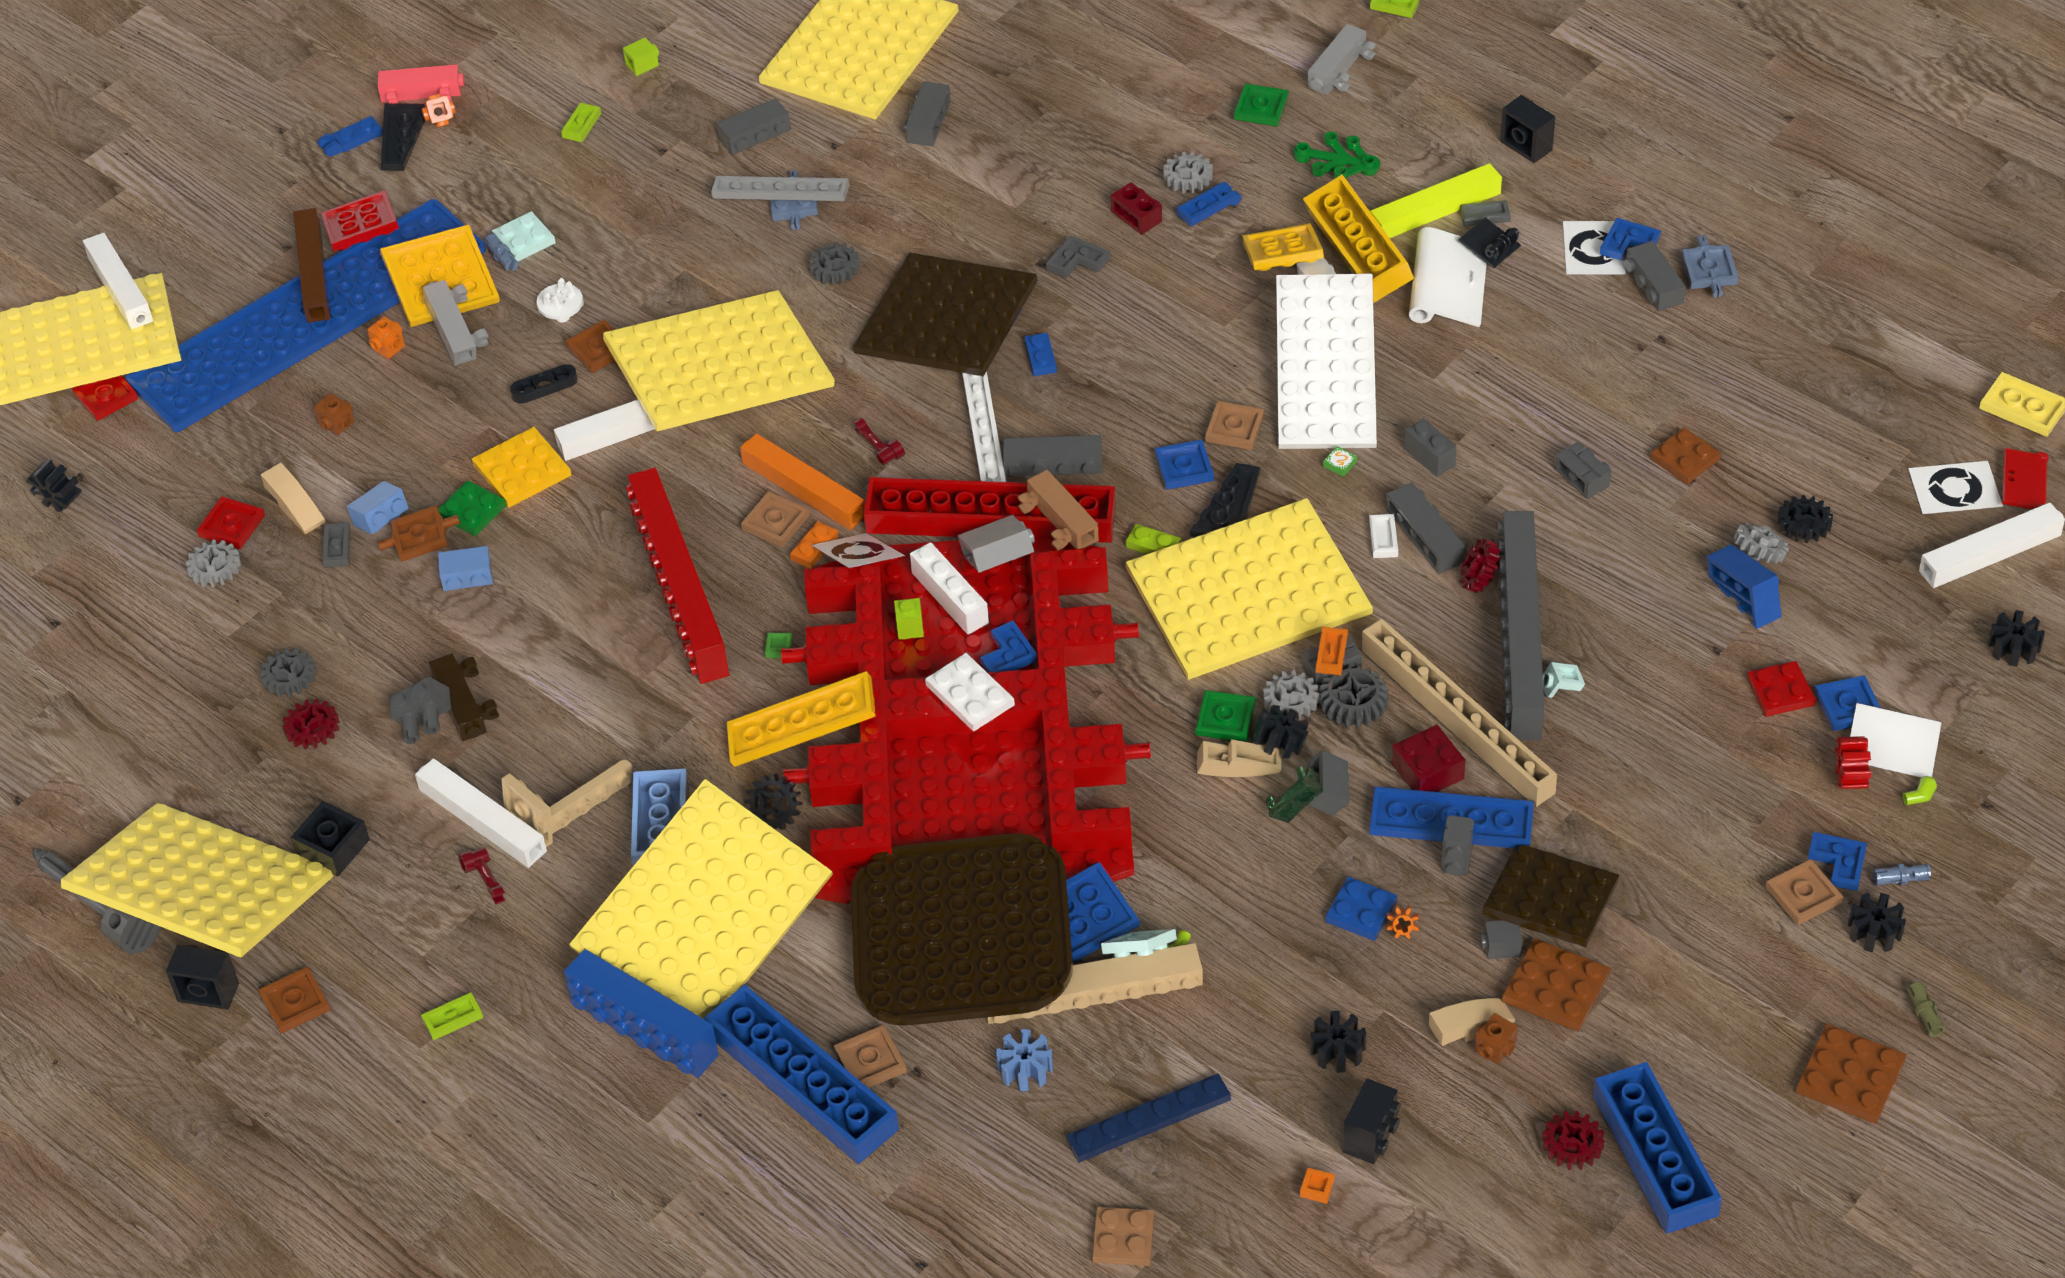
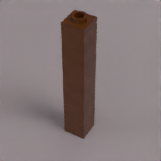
M317 209L293 211L302 300L308 323L331 319L321 224Z

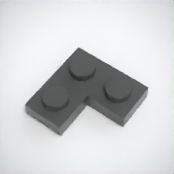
M1071 235L1046 263V270L1064 278H1067L1078 264L1099 272L1110 260L1111 254L1108 250Z

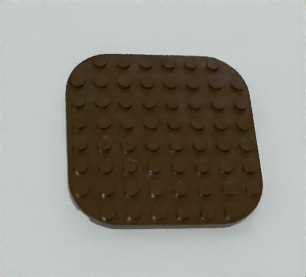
M1004 834L892 847V854H889L887 851L879 852L872 856V861L864 868L860 867L854 877L851 889L854 986L862 1007L871 1016L882 1022L907 1026L1038 1011L1055 1001L1065 991L1071 980L1073 956L1065 865L1059 852L1054 847L1044 844L1038 837L1027 834Z

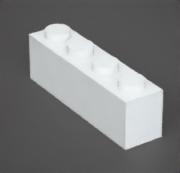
M931 542L910 553L912 574L967 634L989 623L987 603Z

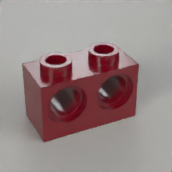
M1132 182L1110 195L1111 212L1139 234L1143 235L1162 222V205L1160 202L1150 197L1142 188L1137 187Z

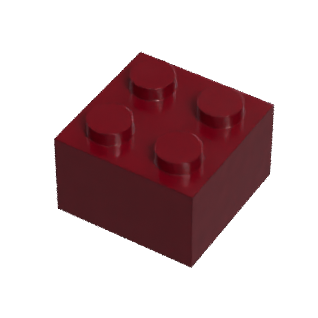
M1438 724L1393 744L1392 765L1411 790L1438 792L1464 780L1466 760Z

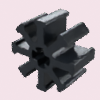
M47 459L27 478V483L33 485L30 491L34 496L42 495L44 497L41 502L43 505L49 507L52 504L57 512H62L81 494L82 490L75 486L79 482L75 476L67 477L65 475L66 467L60 464L56 468L53 461Z
M2015 610L2013 621L2005 616V613L1999 614L1996 624H1992L1988 640L1989 647L1995 646L1993 657L1996 660H2000V657L2009 653L2011 654L2009 665L2016 667L2018 666L2020 655L2027 661V664L2035 661L2036 653L2041 652L2045 636L2044 630L2038 631L2040 620L2034 616L2032 620L2024 624L2022 623L2024 612Z
M1272 705L1270 712L1266 711L1265 708L1261 710L1253 730L1255 733L1253 741L1255 744L1266 743L1265 753L1272 755L1273 750L1278 748L1282 754L1281 758L1289 759L1292 752L1296 755L1301 753L1309 733L1307 731L1309 723L1306 719L1295 720L1298 712L1290 709L1288 715L1285 716L1282 714L1279 705Z
M1869 893L1861 895L1859 906L1852 904L1848 920V927H1851L1849 937L1854 943L1858 939L1866 937L1865 951L1873 952L1875 941L1879 940L1884 947V952H1888L1893 949L1895 939L1899 942L1902 940L1906 919H1902L1904 907L1898 902L1897 905L1887 909L1890 897L1888 894L1880 893L1878 905L1872 902Z
M1331 1011L1330 1025L1324 1022L1321 1017L1314 1021V1032L1310 1033V1054L1313 1056L1318 1053L1319 1067L1326 1069V1065L1334 1058L1336 1059V1072L1341 1073L1346 1071V1058L1352 1061L1355 1066L1362 1062V1051L1366 1050V1029L1358 1030V1017L1350 1014V1018L1342 1025L1340 1024V1011Z

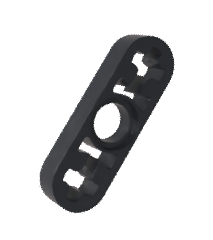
M564 364L518 380L510 387L512 399L516 403L523 404L572 387L578 381L576 369L572 365ZM543 381L550 382V384L547 386H538V384Z

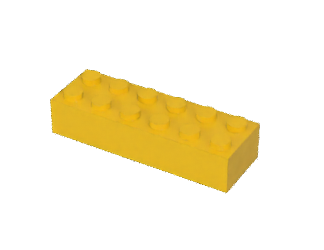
M1343 175L1303 198L1310 216L1352 274H1372L1373 303L1414 279L1405 258Z

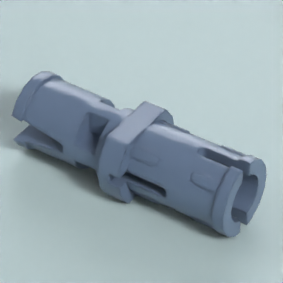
M487 235L485 237L487 241H484V243L492 252L493 258L500 262L507 272L508 269L512 272L515 271L519 263L509 253L510 248L506 244H502L497 235Z
M1928 863L1912 865L1910 867L1898 864L1897 867L1873 869V880L1876 886L1898 883L1901 886L1907 885L1909 881H1930L1929 876H1931V869Z

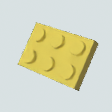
M2001 372L1980 402L1979 409L2048 437L2065 412V398Z

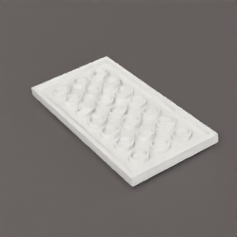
M1372 274L1276 275L1279 449L1336 448V446L1340 448H1376Z

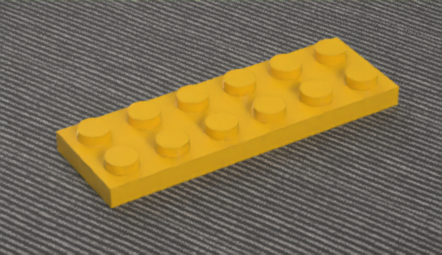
M866 671L728 721L727 732L731 764L736 767L876 717L870 674Z

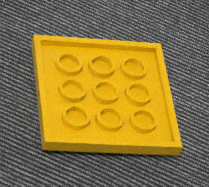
M469 225L380 249L382 259L410 327L433 321L423 300V286H427L431 282L445 280L450 290L464 284L468 300L456 303L460 313L500 302L496 287Z

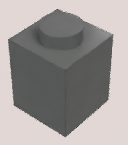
M1503 920L1485 922V932L1480 933L1481 949H1486L1488 959L1521 957L1522 938L1518 925Z

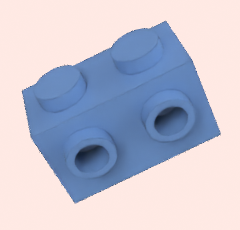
M386 481L381 482L347 506L353 525L370 534L378 532L384 525L398 518L404 511L409 509L402 489Z
M488 546L438 553L439 574L444 591L493 584L492 562Z

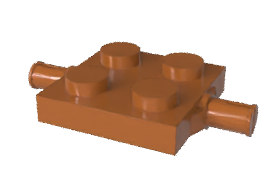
M435 505L391 520V537L377 541L380 551L395 546L399 558L403 562L447 547V528L460 524V520L457 514L443 519L438 506Z

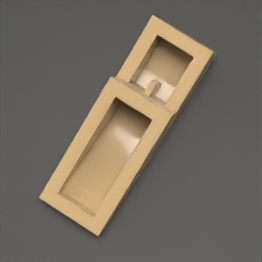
M282 463L260 474L264 488L277 500L279 508L304 534L309 533L326 522L309 495Z
M1232 739L1229 745L1203 741L1197 751V774L1220 777H1253L1280 773L1282 770L1281 753L1278 748H1275L1272 755L1264 752L1265 746Z
M1502 998L1477 999L1447 1006L1429 1013V1027L1441 1046H1444L1461 1038L1465 1042L1475 1039L1474 1034L1481 1024L1485 1025L1494 1013L1512 1023L1515 1022V1018L1506 1004L1502 1002Z

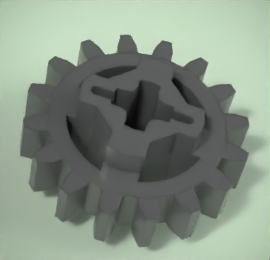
M834 242L833 246L826 243L824 249L817 247V253L812 252V259H809L811 274L815 275L817 281L823 279V284L828 283V281H832V285H835L836 281L844 284V279L852 280V274L857 275L858 268H860L858 252H854L853 246L847 248L846 243H843L841 246H838L837 242Z
M285 648L282 654L279 651H275L276 656L274 658L268 656V663L261 664L262 671H260V676L264 688H268L270 694L277 692L278 697L287 693L289 698L292 696V692L295 691L300 695L301 688L309 689L308 682H315L314 675L317 674L313 658L308 657L306 651L300 654L298 648H295L293 652H289V649Z

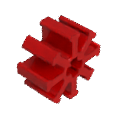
M1865 736L1837 737V747H1835L1837 765H1835V774H1838V787L1841 790L1868 789V779H1871V770L1868 766V762L1871 760V753L1868 751V739Z

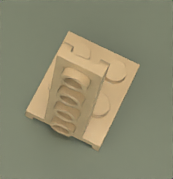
M621 760L551 807L538 794L531 792L522 780H517L509 773L501 778L504 808L542 834L547 847L553 843V833L566 827L579 816L586 814L600 802L606 801L620 789L627 787L632 782V764L627 760Z

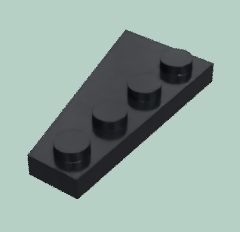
M384 103L381 171L405 170L425 123L422 108H425L424 104Z
M1236 463L1223 481L1219 492L1215 493L1208 508L1204 509L1201 513L1199 521L1190 529V536L1198 537L1246 520L1260 476V467Z

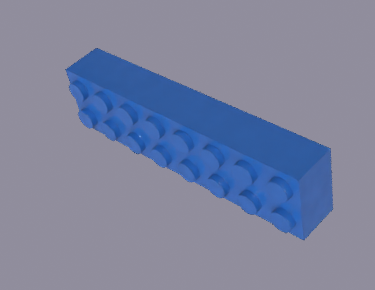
M745 984L704 1017V1020L713 1024L716 1044L858 1165L899 1130L897 1111Z

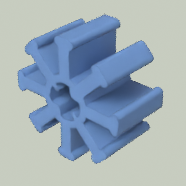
M1022 1029V1043L1018 1044L1011 1037V1034H1007L1003 1037L1004 1050L997 1048L996 1057L998 1071H1002L1003 1083L1006 1086H1010V1083L1018 1077L1019 1090L1028 1091V1077H1032L1037 1081L1039 1087L1047 1083L1046 1071L1053 1072L1052 1049L1048 1050L1047 1038L1043 1034H1040L1039 1038L1031 1043V1031L1029 1029Z

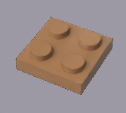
M1217 401L1205 435V442L1253 450L1265 416V409Z
M768 491L743 520L741 527L743 531L783 548L807 520L810 512L808 508Z
M1812 859L1766 882L1765 888L1797 926L1843 902L1841 893Z
M884 1025L833 1045L834 1052L841 1065L868 1088L907 1072L906 1065Z
M1097 1207L1093 1263L1150 1266L1154 1210Z

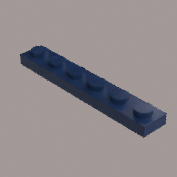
M1219 1073L1070 1133L1066 1135L1067 1143L1078 1163L1231 1101V1094Z

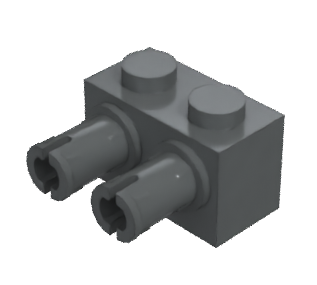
M431 677L389 696L391 718L403 725V741L406 744H415L416 741H420L418 726L423 724L425 734L431 735L439 732L438 716L451 710L449 687Z

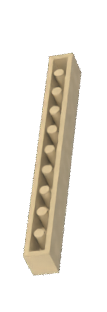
M1380 619L1362 631V651L1528 801H1534L1535 807L1556 794L1557 774L1388 623Z

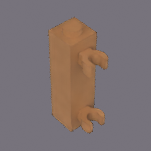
M1048 470L1034 475L1027 480V492L1018 496V500L1022 503L1019 505V509L1026 514L1037 506L1057 528V530L1051 533V536L1055 539L1052 545L1057 550L1063 549L1068 542L1075 549H1084L1099 541L1098 523Z

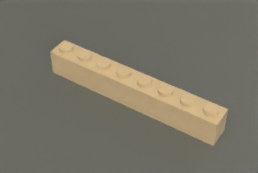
M1196 943L1154 950L1153 954L1145 956L1133 954L1125 957L1073 965L1072 977L1067 988L1051 1004L1038 1011L987 1017L988 1024H1000L1020 1018L1028 1019L1048 1013L1056 1014L1069 1009H1083L1091 1005L1110 1004L1118 1000L1137 999L1146 995L1165 994L1173 990L1192 989L1203 985V969Z

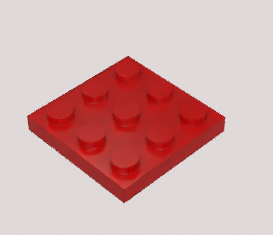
M385 190L321 212L333 251L345 250L351 245L359 242H368L376 236L387 235L399 229Z

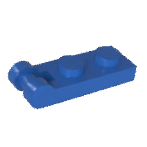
M1222 182L1177 207V215L1192 227L1229 205H1237L1241 201L1242 196L1236 190L1232 191L1228 183Z

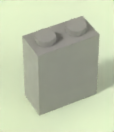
M1013 515L958 535L964 558L978 573L1034 552L1032 543L1035 542L1031 529H1027L1023 521H1019Z

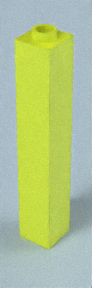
M1489 163L1373 209L1370 212L1388 237L1392 238L1457 212L1462 204L1479 203L1501 194L1502 176Z

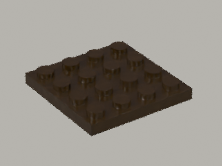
M1515 845L1483 906L1482 915L1503 920L1586 948L1618 884L1619 874L1535 849L1528 845Z

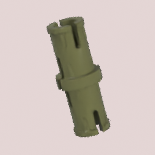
M1922 982L1911 984L1907 988V992L1914 1002L1917 1017H1921L1930 1037L1942 1035L1946 1028L1938 1015L1936 1003L1930 999Z

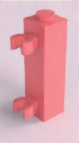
M458 64L378 71V90L381 102L398 103V101L428 99V97L441 94V97L447 96L448 100L451 101V96H461V87L465 86L464 74L459 73Z

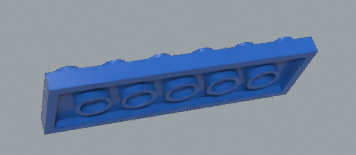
M1375 787L1370 835L1443 842L1447 816L1452 815L1472 818L1474 820L1473 845L1514 848L1515 845L1530 846L1534 801Z

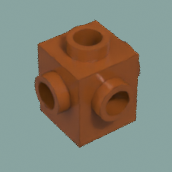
M332 393L328 394L313 407L318 424L324 430L331 431L337 436L355 422L352 413L353 408L346 400H341Z
M1494 1013L1485 1025L1481 1024L1474 1034L1476 1039L1475 1051L1482 1058L1499 1064L1505 1056L1509 1057L1513 1053L1517 1042L1518 1026Z

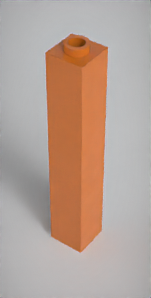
M756 433L740 447L742 463L848 530H852L864 519V499Z

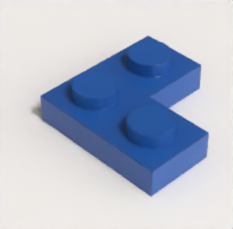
M1616 218L1600 247V255L1622 261L1630 246L1634 247L1650 241L1657 244L1661 236V230Z
M1014 621L991 630V637L1000 649L980 657L981 665L987 673L1016 671L1038 661L1037 653Z
M1813 832L1808 859L1834 864L1831 883L1835 887L1858 891L1867 843Z

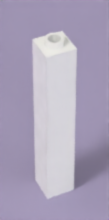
M105 233L82 240L89 261L130 329L132 330L153 322L147 301Z
M635 400L554 429L557 447L564 460L567 461L654 430L655 428L639 400Z
M2047 503L1923 554L1919 572L1932 588H1936L2061 536L2065 518L2051 503Z
M434 758L422 766L415 774L418 788L422 793L529 868L547 852L542 834Z

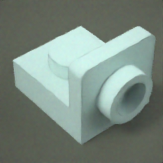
M1551 662L1543 673V690L1546 697L1552 698L1558 689L1581 691L1585 685L1577 665Z

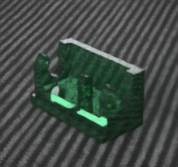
M1299 766L1296 769L1298 780L1281 797L1278 796L1275 799V803L1271 795L1266 798V804L1269 809L1268 814L1271 818L1289 823L1323 791L1314 768L1308 767L1304 774L1303 768Z

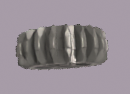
M1348 664L1347 668L1342 670V676L1330 674L1329 677L1323 679L1322 685L1319 688V704L1322 707L1323 714L1328 715L1329 721L1336 720L1338 726L1345 723L1347 728L1351 725H1356L1359 729L1362 723L1369 726L1371 720L1377 722L1379 715H1384L1385 708L1388 705V689L1385 686L1384 678H1379L1378 672L1371 673L1369 667L1362 670L1360 665L1357 668H1351Z

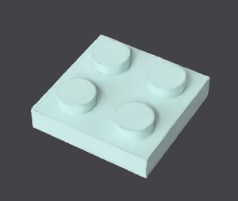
M532 211L492 230V233L497 235L502 244H506L510 248L509 253L517 261L556 243L553 234Z
M1163 929L1128 932L1101 943L1103 954L1114 953L1116 958L1129 956L1130 952H1137V956L1153 954V950L1167 948V943L1177 940L1176 930Z

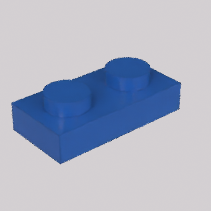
M1048 333L1024 336L1033 376L1057 373Z

